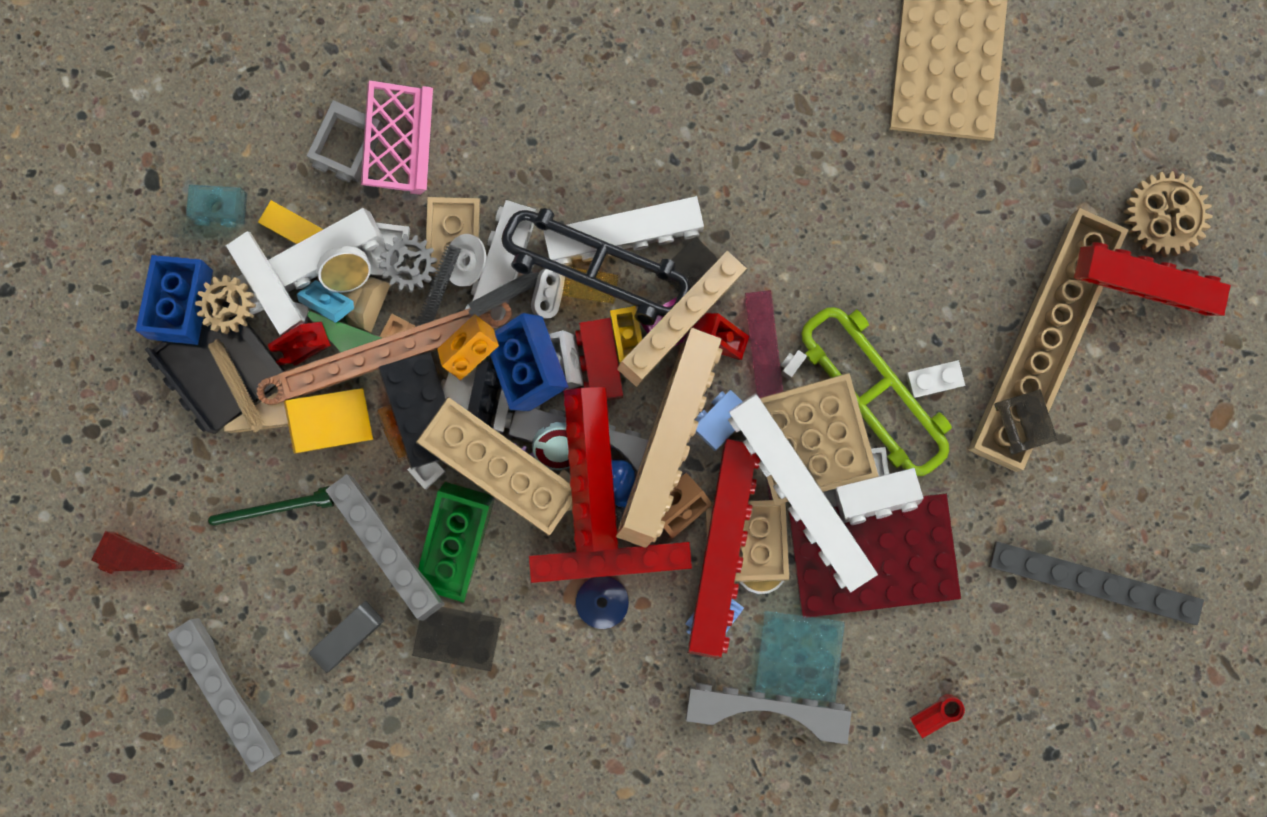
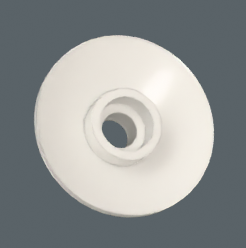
M462 234L450 243V245L461 248L450 281L457 286L467 287L474 284L481 277L486 265V250L478 237L471 234Z

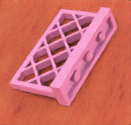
M369 80L367 86L361 185L410 191V194L421 195L427 190L433 88L425 86L414 88ZM374 89L384 90L390 99L380 106L374 98ZM402 93L413 95V105L407 110L397 99ZM392 101L402 112L394 120L383 109ZM378 112L388 123L380 131L372 124V117ZM403 116L411 123V131L406 135L395 124ZM389 127H392L401 138L392 146L381 135ZM376 138L387 149L378 157L370 149V143ZM402 141L410 149V155L404 161L393 149ZM388 152L399 163L390 172L380 161ZM369 157H371V158L373 159V161H372L370 164H369ZM408 160H409V168H408V166L405 164ZM375 163L385 174L380 180L368 179L369 168ZM402 167L408 174V184L398 183L391 174Z

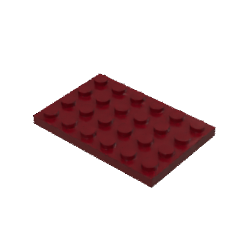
M947 493L923 496L924 499L917 505L918 508L912 511L902 512V509L891 511L892 515L877 519L876 515L866 517V521L860 524L851 525L850 522L844 523L878 574L851 593L846 586L841 588L833 576L837 572L832 564L825 565L818 554L822 550L817 542L811 544L803 532L807 528L803 521L799 520L797 522L792 514L788 512L802 618L961 599ZM838 506L833 507L841 518Z

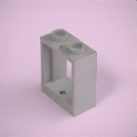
M333 100L307 154V157L312 162V167L326 173L327 169L335 172V177L344 182L350 183V180L359 183L362 174L364 141L351 168L320 155L337 118L365 130L366 114ZM372 117V124L378 131L382 130L384 126L381 121ZM378 138L374 139L370 143V149L372 150V152L374 151L375 146L379 140Z

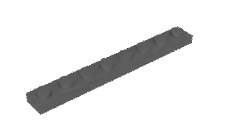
M995 542L989 567L1192 625H1198L1204 599L1001 542Z

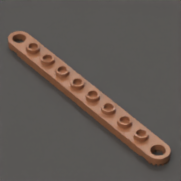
M506 302L499 305L506 310L504 319L499 321L492 319V310L478 317L494 330L504 326L512 318V310ZM471 308L266 378L258 384L257 396L259 400L267 405H276L285 400H291L378 370L379 366L437 350L439 346L472 317L468 312ZM270 384L276 385L278 395L273 399H267L264 394L265 388Z

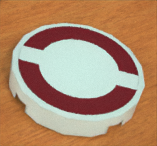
M566 422L551 423L549 427L545 429L543 427L538 430L533 438L532 450L535 459L551 470L570 468Z

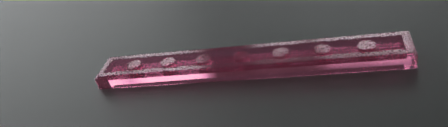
M771 290L745 293L756 394L759 398L783 392ZM767 479V488H768L769 500H773L772 493H771L770 486H769L768 479Z

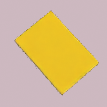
M363 388L284 401L294 454L373 440Z

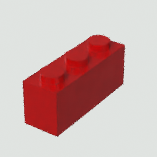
M611 318L580 322V330L575 332L577 345H583L584 356H579L582 372L587 371L589 380L584 382V388L606 387L607 401L623 398L620 373L617 370L618 360Z

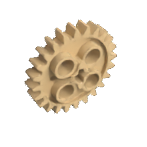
M1171 171L1166 177L1163 172L1157 174L1156 178L1150 175L1146 178L1147 182L1142 180L1137 184L1139 189L1135 188L1130 192L1134 197L1126 200V203L1132 206L1124 210L1125 214L1131 215V218L1127 219L1125 224L1133 225V228L1128 233H1137L1138 236L1134 242L1143 240L1142 249L1144 250L1151 246L1153 255L1160 249L1162 257L1169 255L1170 251L1173 256L1180 254V250L1186 253L1190 251V246L1194 248L1199 245L1198 240L1206 237L1202 231H1206L1211 227L1205 221L1211 219L1213 215L1207 214L1205 211L1211 208L1212 205L1204 204L1203 202L1208 197V194L1200 196L1199 192L1202 186L1192 187L1194 183L1193 178L1188 182H1184L1185 176L1183 173L1177 179H1175L1174 171ZM1174 194L1182 198V205L1175 202ZM1149 198L1157 203V209L1149 206ZM1164 211H1166V213H1171L1172 217H1170V215H1165ZM1180 219L1184 220L1187 223V230H1184L1180 227ZM1154 224L1161 226L1162 234H1157L1154 231Z

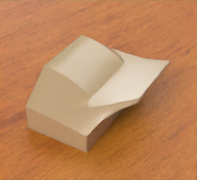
M369 277L360 288L351 292L340 293L353 300L354 309L345 315L347 324L371 333L390 288L389 283Z

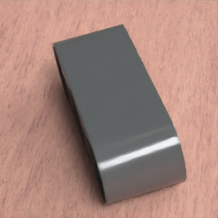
M365 601L309 652V655L327 674L374 632L384 620Z

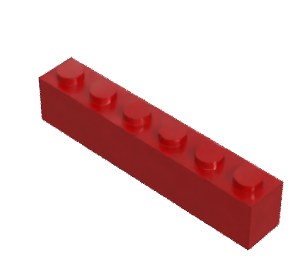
M1093 242L1092 246L1080 247L1074 279L1205 316L1225 315L1231 285L1220 282V277L1211 275L1198 276L1199 272L1196 270L1183 269L1181 271L1176 269L1177 265L1167 262L1157 264L1154 263V258L1148 256L1133 257L1131 256L1132 252L1128 250H1109V245Z
M606 387L564 390L576 552L618 549Z
M690 542L648 545L646 548L637 546L595 552H569L529 556L531 583L692 569Z

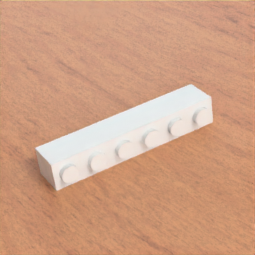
M697 196L567 225L620 248L627 249L633 247V250L645 249L649 247L648 244L658 242L659 245L674 242V238L684 236V239H692L698 237L699 233L703 232L704 229ZM543 230L551 260L566 266L571 265L572 261L582 259L583 262L592 261L597 249L552 230Z
M361 208L274 256L268 262L287 292L295 288L299 290L308 286L311 283L310 280L318 276L317 264L327 251L331 249L336 251L341 249V246H351L364 252H369L379 246L378 243L384 240L371 212ZM244 275L236 277L241 280L240 284L245 283L249 286L246 292L254 294V297L249 301L256 304V307L250 308L249 312L256 314L264 310ZM239 295L238 300L240 305L242 306V299Z

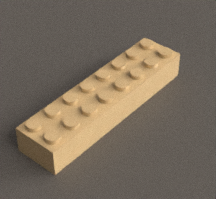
M691 328L683 340L616 534L617 538L646 548L651 542H655L657 537L661 536L665 525L661 518L664 517L666 511H669L674 497L669 494L673 491L674 486L678 485L682 471L678 470V468H680L682 462H685L688 456L690 446L686 444L696 432L698 421H695V419L704 408L707 397L703 395L707 388L711 386L715 375L711 371L715 364H718L723 349L719 348L721 338Z

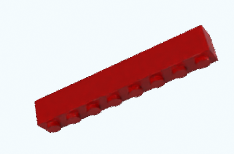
M726 439L724 443L687 651L690 654L720 659L722 653L727 654L730 637H725L727 626L731 627L733 623L734 610H730L731 599L736 600L739 584L734 583L736 573H741L743 557H739L740 547H745L748 531L743 529L745 520H750L752 505L748 504L749 494L754 495L757 479L752 478L753 471L759 468L758 463H760L757 453L755 452L751 455L744 443L740 441Z

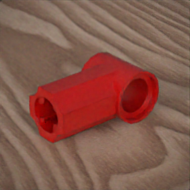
M945 694L937 702L909 718L923 739L950 722L959 721L965 713V707L956 696ZM951 701L956 702V711L953 714H946L944 712L945 705Z

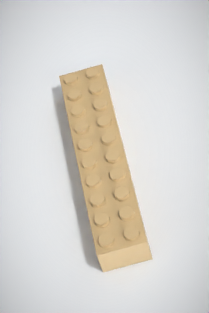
M1081 208L1071 215L968 451L1015 472L1024 470L1103 289V286L1074 279L1080 247L1092 246L1093 242L1109 245L1108 249L1115 251V249L1121 248L1128 229Z

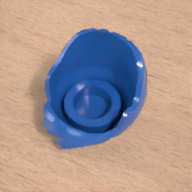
M611 460L615 505L626 507L636 474L629 462Z

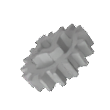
M404 234L402 241H399L395 236L393 238V246L388 243L384 246L388 253L382 252L380 254V258L384 259L385 262L380 263L379 268L386 269L382 277L391 278L389 286H393L395 283L399 284L398 291H402L404 286H408L409 292H412L414 285H417L421 290L424 287L423 280L428 283L432 280L428 273L435 274L436 269L431 267V264H435L437 258H430L434 249L425 248L426 240L418 243L417 235H414L412 240H408L407 234ZM406 246L416 248L419 251H410ZM396 252L398 260L391 266V256ZM404 258L408 261L416 259L411 269L409 266H401ZM425 261V270L421 275L418 266ZM397 275L408 276L410 280L401 279Z

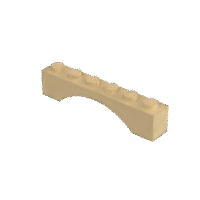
M726 251L622 360L617 370L638 387L697 321L737 282L747 268Z

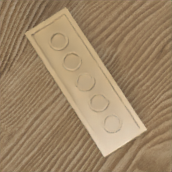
M449 397L446 398L416 441L420 446L547 535H551L572 504L570 483Z

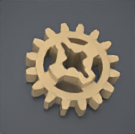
M224 275L222 281H220L219 278L213 277V285L205 282L204 286L207 290L205 292L198 291V295L203 298L202 301L195 302V305L202 307V310L197 315L206 317L202 323L206 326L211 325V330L218 332L221 328L222 333L228 334L229 328H231L232 331L239 332L238 325L241 324L246 327L248 324L245 318L254 317L249 312L250 308L256 307V304L249 301L254 297V294L246 292L249 286L245 283L240 284V279L234 277L231 281L229 276ZM223 288L222 292L215 294L218 290ZM239 295L242 299V306L240 305L238 300ZM224 301L230 303L228 308L222 306ZM210 303H211L212 308H213L212 314H211V311H210ZM237 315L234 319L228 321L230 317Z

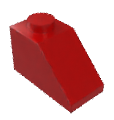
M705 313L692 327L721 338L719 348L723 349L721 355L737 360L743 359L750 336L719 313Z

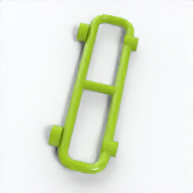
M828 307L818 312L806 322L801 332L802 341L808 349L804 353L812 365L819 363L830 378L841 375L823 349L812 338V332L817 326L828 318H836L884 377L860 397L855 392L862 418L890 451L887 458L896 469L900 466L904 470L915 468L917 476H925L931 473L948 457L950 451L949 443L944 434L952 429L949 421L940 412L932 418L927 415L861 333L869 326V323L859 310L856 309L850 315L836 307ZM890 386L939 446L938 453L922 466H916L910 461L904 450L898 446L866 406Z

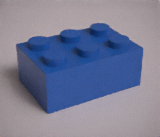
M151 255L135 331L148 340L198 345L203 317L197 315L202 310V307L195 305V302L202 301L203 297L198 295V291L205 292L207 290L204 283H211L213 270L200 259Z
M522 313L494 331L499 346L490 353L510 410L531 411L569 388L542 316Z

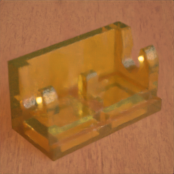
M571 267L585 274L587 272V269ZM598 272L596 278L618 287L620 275ZM565 277L562 296L611 304L615 303V297Z

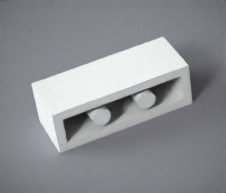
M915 468L836 487L834 492L843 523L850 522L851 525L863 523L866 521V517L876 515L877 519L892 515L891 511L902 509V512L915 510L918 508L917 505L924 499Z

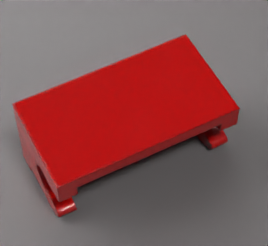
M322 322L300 324L268 344L271 352L281 351L284 355V358L276 361L277 364H293L294 366H298L331 346Z

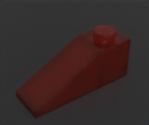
M105 531L91 559L99 564L98 569L109 574H113L114 571L182 570L184 564L114 531Z

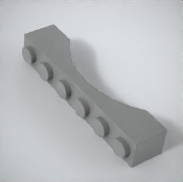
M540 406L531 411L515 410L509 436L533 443L534 436L541 428L544 427L545 429L555 422H566L565 413L555 409H550L548 413L539 410ZM609 424L610 447L625 457L635 471L638 472L648 440L640 438L641 433L635 431L617 432L615 431L616 427Z
M346 474L326 489L328 495L417 619L424 621L445 605L431 584L421 574L390 533L355 478Z
M199 618L190 619L169 632V638L250 771L253 772L281 755L282 753L267 729L251 712L233 685L218 656L214 642Z
M696 683V688L690 687L686 712L687 722L714 725L724 718L741 712L754 710L771 711L784 714L799 721L821 741L848 744L852 712L845 709V704L829 702V706L818 705V700L803 698L802 703L793 702L791 696L776 694L775 699L765 698V693L759 691H749V695L738 694L739 689L723 687L722 691L712 690V685Z

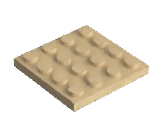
M850 373L760 398L822 492L879 477ZM772 475L768 476L767 479L774 504L778 505L788 502L786 497L784 499L779 497L773 487L777 484Z

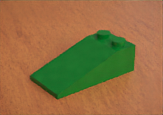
M444 482L437 492L418 570L438 595L464 603L495 498L489 494L449 482Z

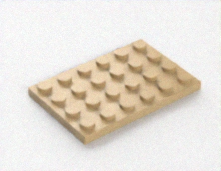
M903 0L889 130L987 141L994 139L1007 0Z

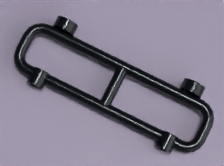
M541 208L539 213L529 210H521L514 213L508 220L502 233L503 247L507 252L515 256L511 266L517 272L530 274L534 264L630 303L638 307L635 319L644 325H654L658 315L664 317L691 289L689 280L685 275L675 270L676 264L672 260L662 259L660 264L555 221L553 220L554 213L546 208ZM521 221H530L541 230H552L597 249L586 274L514 244L512 237L518 224ZM606 254L653 272L662 280H672L678 283L680 292L675 304L671 307H665L597 279L596 276Z

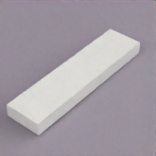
M247 231L227 244L226 247L278 333L284 335L304 322L303 317L251 232Z

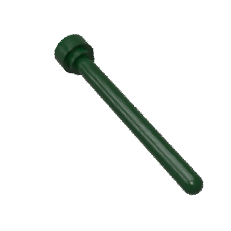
M330 486L318 488V491H315L313 495L212 515L208 518V523L215 526L312 505L321 506L324 509L333 507L334 502L326 492V489Z

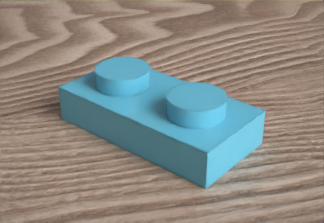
M317 280L297 293L300 303L335 323L354 309L353 300L338 292L328 290Z

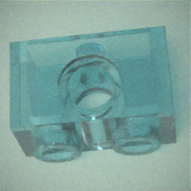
M189 185L186 216L193 220L194 224L201 226H210L211 222H218L224 227H236V224H245L247 193L242 188ZM216 202H222L221 209L218 212H212V206Z

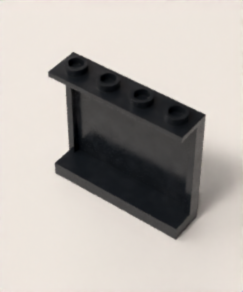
M225 301L222 303V306L226 308L230 305V303ZM210 305L211 314L213 312L212 305ZM237 315L230 317L228 321L234 319ZM248 322L246 327L241 324L238 325L239 332H234L229 328L228 334L222 333L221 328L218 332L211 330V325L206 326L202 323L198 345L163 341L153 349L149 347L145 349L149 355L147 358L148 362L155 370L158 371L160 369L165 375L163 378L164 383L171 391L176 390L181 396L178 399L180 404L188 412L191 410L197 417L194 422L203 432L207 431L216 434L225 425L242 414L241 408H239L236 402L237 400L232 395L226 379H224L214 356L211 354L210 348H208L210 343H214L216 339H220L219 341L223 343L224 348L229 353L227 356H230V361H233V366L237 369V374L241 376L240 379L245 384L244 387H246L247 392L252 397L251 400H253L254 404L259 400L257 396L258 384L266 378L286 372L281 365L276 363L277 359ZM268 385L264 390V394L269 393L276 385Z

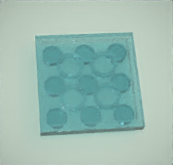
M764 611L754 691L835 702L845 622Z

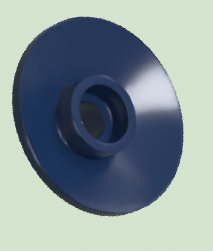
M609 576L593 577L587 580L580 587L576 597V609L580 618L589 626L597 629L611 628L620 623L625 617L629 606L626 589L619 581ZM600 597H604L607 600V605L604 608L597 605V600Z

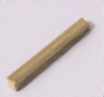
M216 339L214 343L208 345V348H210L216 364H218L224 379H226L232 395L237 400L236 402L239 408H241L250 430L258 432L259 429L265 426L263 424L264 421L259 416L260 413L255 408L256 405L251 400L252 397H250L249 392L244 387L245 384L240 379L241 376L237 374L238 371L233 366V361H230V356H227L229 353L224 348L225 346L219 341L220 339Z

